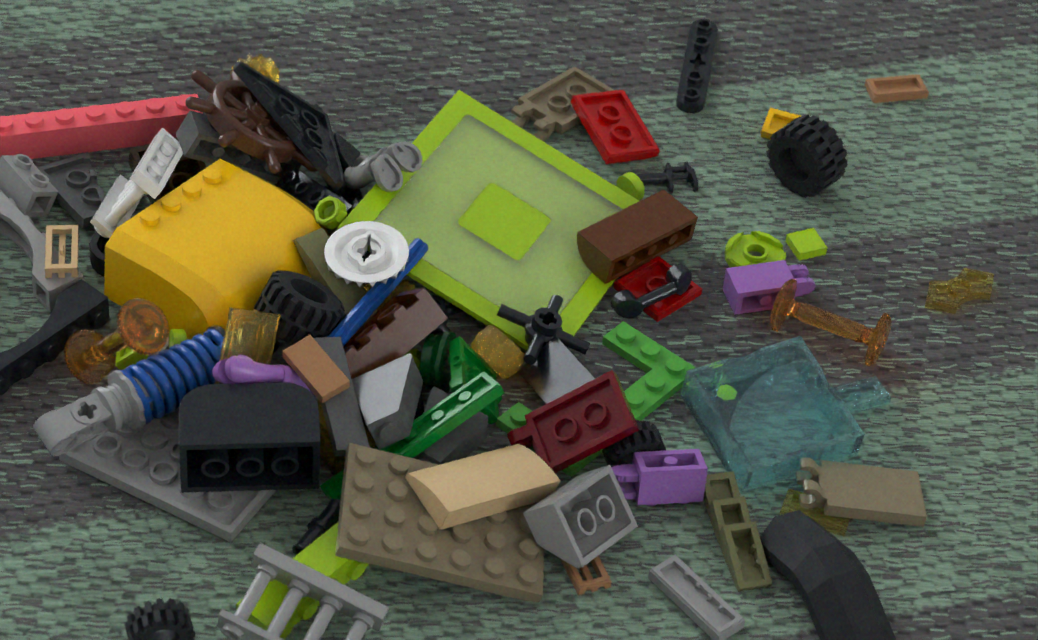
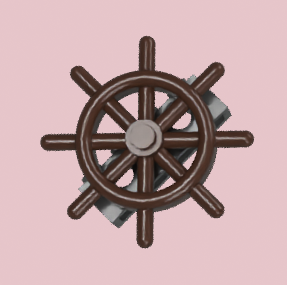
M200 70L192 72V80L210 94L206 100L192 96L186 99L185 104L189 109L206 113V115L190 110L177 130L176 136L184 157L210 164L223 159L258 177L276 182L280 181V178L285 173L295 168L299 170L301 165L311 172L317 171L234 71L230 74L231 80H225L218 84Z

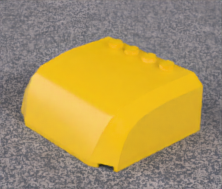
M219 159L114 230L105 245L104 295L114 303L169 333L171 329H184L187 339H192L193 336L198 334L203 335L206 329L213 325H218L227 332L256 317L254 306L273 272L285 270L300 273L311 278L294 240L320 228H323L327 234L328 231L326 227L316 222L314 211L292 195L228 161Z

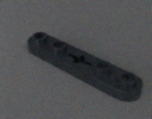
M708 19L694 21L689 29L676 98V106L679 110L686 113H698L705 106L718 33L717 26ZM696 60H700L699 70H694Z

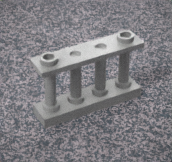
M259 543L253 554L251 568L255 569L257 575L234 614L221 609L218 615L217 628L221 629L222 634L231 640H283L279 637L302 597L309 596L319 601L321 608L303 640H320L334 613L337 614L339 612L352 618L353 625L345 640H361L366 630H371L372 628L378 632L380 631L386 620L389 607ZM277 580L287 585L289 591L266 631L247 620L269 581Z

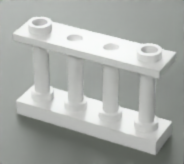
M162 128L155 135L129 178L130 180L128 181L121 174L117 177L90 221L102 237L110 238L118 226L131 218L144 194H149L155 199L165 187L183 154L179 141Z

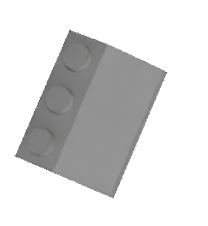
M610 465L579 474L523 513L537 545L577 569L585 566L638 527Z

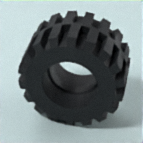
M809 115L799 116L775 132L767 143L769 150L766 153L770 159L768 164L773 169L774 176L781 181V185L789 188L793 193L797 192L801 197H813L839 180L846 172L844 168L848 164V161L845 159L847 151L843 148L844 143L837 136V131L834 128H830L828 122L825 120L820 121L819 117L814 115L811 117Z
M279 270L273 272L254 306V314L271 333L290 344H295L308 335H311L313 338L328 337L340 323L345 314V307L331 290L318 281L300 273Z

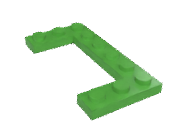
M624 321L603 336L602 344L646 372L643 377L624 391L635 420L642 421L697 376L698 369ZM518 402L497 418L496 426L506 433L527 424L524 415L532 412V410ZM532 444V446L529 449L535 452ZM602 450L561 471L573 477L600 455Z

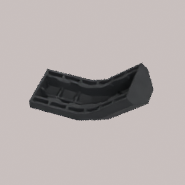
M800 510L775 516L760 536L765 558L794 584L805 602L819 639L896 640L870 575L856 554Z

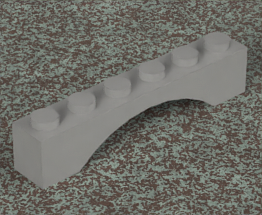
M0 188V234L15 242L30 259L33 266V295L51 313L55 307L57 295L79 280H84L83 274L78 269V277H72L71 273H65V278H58V273H52V278H45L46 234L41 233L34 226L31 218L28 215H24L18 209L15 201L12 198H8ZM53 246L52 264H58L59 250L57 251Z

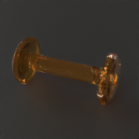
M790 279L782 285L770 316V326L773 331H779L787 316L795 317L798 321L855 342L865 343L868 346L865 365L872 366L878 361L890 333L892 320L889 314L884 313L881 316L875 329L867 328L856 321L807 303L795 301L794 297L797 288V281L795 279Z
M134 298L123 304L119 313H117L119 315L116 321L118 328L111 334L103 337V334L100 335V332L97 333L89 329H81L74 332L68 338L64 347V360L66 361L67 368L77 380L79 379L87 384H97L114 368V363L116 362V357L114 356L121 350L130 347V350L133 349V352L136 351L137 354H156L167 343L170 332L168 320L162 309L150 300Z

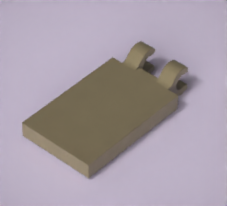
M574 66L518 98L517 106L511 110V113L517 117L511 122L522 128L527 125L529 120L534 121L533 126L539 130L533 136L544 142L553 131L562 135L582 123L570 104L573 95L614 91V89Z
M800 458V468L802 471L807 472L796 471L797 484L803 485L804 493L809 494H799L801 507L823 508L824 515L924 527L927 515L917 471L820 460V464L817 465L811 458Z

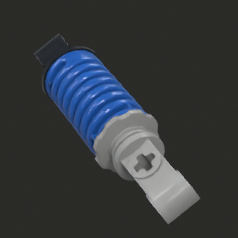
M257 317L227 332L218 325L210 326L203 335H195L192 339L184 340L180 344L173 345L169 349L149 356L147 360L143 359L138 361L136 365L127 366L126 369L112 371V373L108 374V386H99L93 389L90 395L79 398L75 402L57 410L43 414L36 420L33 428L52 456H60L72 448L108 431L114 433L125 424L132 430L137 431L154 420L153 418L159 419L164 416V413L169 414L174 412L176 408L179 409L181 400L191 390L209 384H223L214 378L212 371L219 361L235 355H246L255 362L263 361L278 350L280 343L273 333L262 325Z

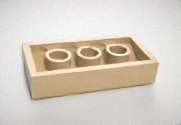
M521 444L407 473L405 477L440 530L539 502L553 493L560 482L554 471L537 454Z

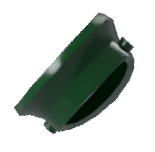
M445 331L440 335L429 334L426 336L420 361L423 385L435 386L449 393V380H451L448 357L450 356L449 341L457 338L455 332Z

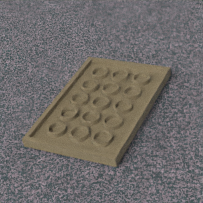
M349 443L345 452L335 556L519 600L540 602L543 596L544 548L537 545L523 514L538 502L440 530L405 478L407 473L437 466L438 464Z

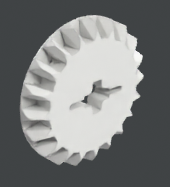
M361 221L345 225L335 231L326 242L324 257L328 270L334 272L336 279L344 278L346 284L354 281L359 287L363 283H369L373 287L378 281L386 284L388 278L396 279L398 272L404 271L406 262L409 260V247L404 236L395 228L384 223ZM368 246H370L371 255L363 262L362 256L365 255Z

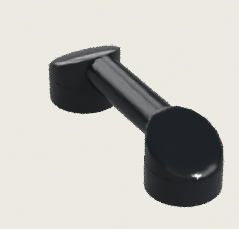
M675 264L666 273L665 279L667 284L638 298L629 290H621L612 298L611 307L621 317H637L642 313L643 309L676 293L679 295L684 294L691 284L692 273L684 264Z

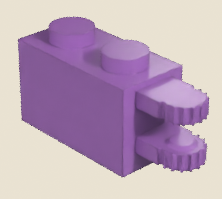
M785 260L726 268L723 291L734 315L794 306L795 297L811 293L815 290L816 284L812 278L808 277L809 271L805 265H787Z
M700 449L634 452L632 464H621L611 467L626 500L635 499L637 505L687 504L689 502H703L708 468Z

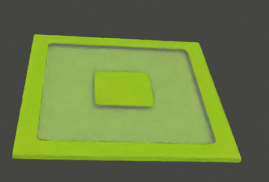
M458 90L412 142L422 155L423 161L420 169L412 173L401 171L403 184L397 191H384L376 183L337 227V230L351 223L373 221L395 228L404 236L408 246L414 239L420 238L428 245V251L407 276L525 350L528 349L529 345L525 340L526 332L524 327L497 316L501 304L531 316L537 309L546 308L553 295H559L563 298V303L558 312L562 318V329L564 332L575 336L616 281L614 279L605 284L584 264L577 246V232L639 202V200Z

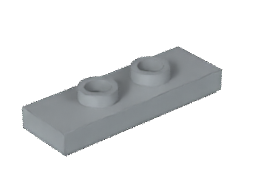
M676 555L649 570L648 578L713 640H725L744 628L745 619Z

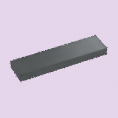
M341 337L314 338L350 380V387L323 404L321 403L334 457L345 456L349 443L369 447Z

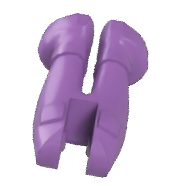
M235 355L216 363L212 370L214 378L223 384L293 383L308 389L313 394L290 366L259 363L246 355Z

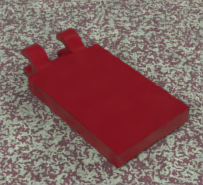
M611 370L524 415L527 424L511 430L507 433L511 445L521 444L529 449L533 444L535 454L554 473H557L639 431L618 375Z

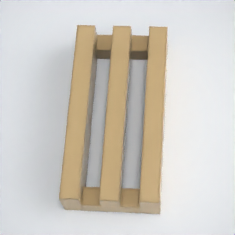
M46 225L45 278H52V273H58V278H65V273H71L72 277H78V225ZM53 234H59L58 264H52ZM66 234H72L71 264H65Z

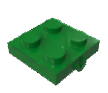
M460 336L449 341L450 356L448 357V363L451 372L449 386L452 393L482 372H486L497 381L496 373ZM502 396L480 410V412L488 416V424L497 422L499 417L498 404L501 402Z

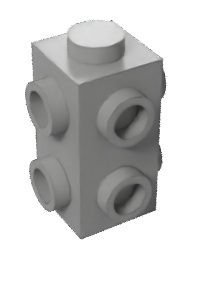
M1 155L0 188L8 198H12L15 201L18 209L24 215L29 217L48 215L58 194V190L50 183L48 177L42 174L33 164L32 159L26 155Z

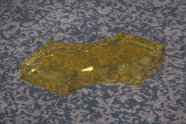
M963 268L961 274L951 280H931L928 286L925 308L956 314L959 306L967 301L975 299L990 300L994 274Z

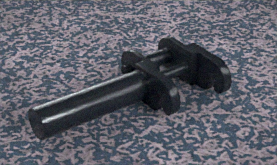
M684 162V166L671 167L670 163H666V168H663L661 173L636 174L642 180L643 185L666 184L668 193H673V180L686 179L687 183H691L693 192L698 191V179L695 169L689 167L688 162ZM684 172L685 175H674L673 173Z

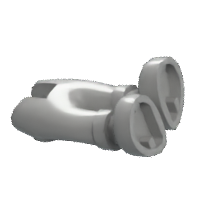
M405 141L383 147L371 156H359L354 161V167L346 168L343 174L346 187L352 190L361 189L376 181L378 187L384 191H397L403 184L401 171L412 173L420 169L423 161L421 152L414 144Z

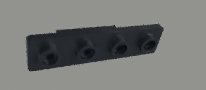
M297 168L285 173L280 178V181L275 184V186L292 195L313 211L318 202L328 196L335 197L345 204L347 216L354 209L342 196H337L327 186H322Z

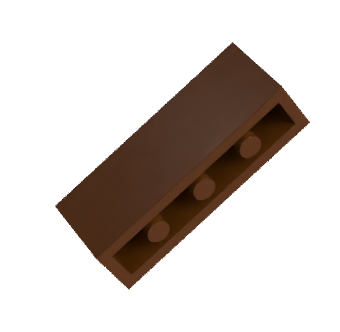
M663 189L578 231L577 246L579 254L589 270L607 284L644 265L655 257L661 256L692 240L698 216Z

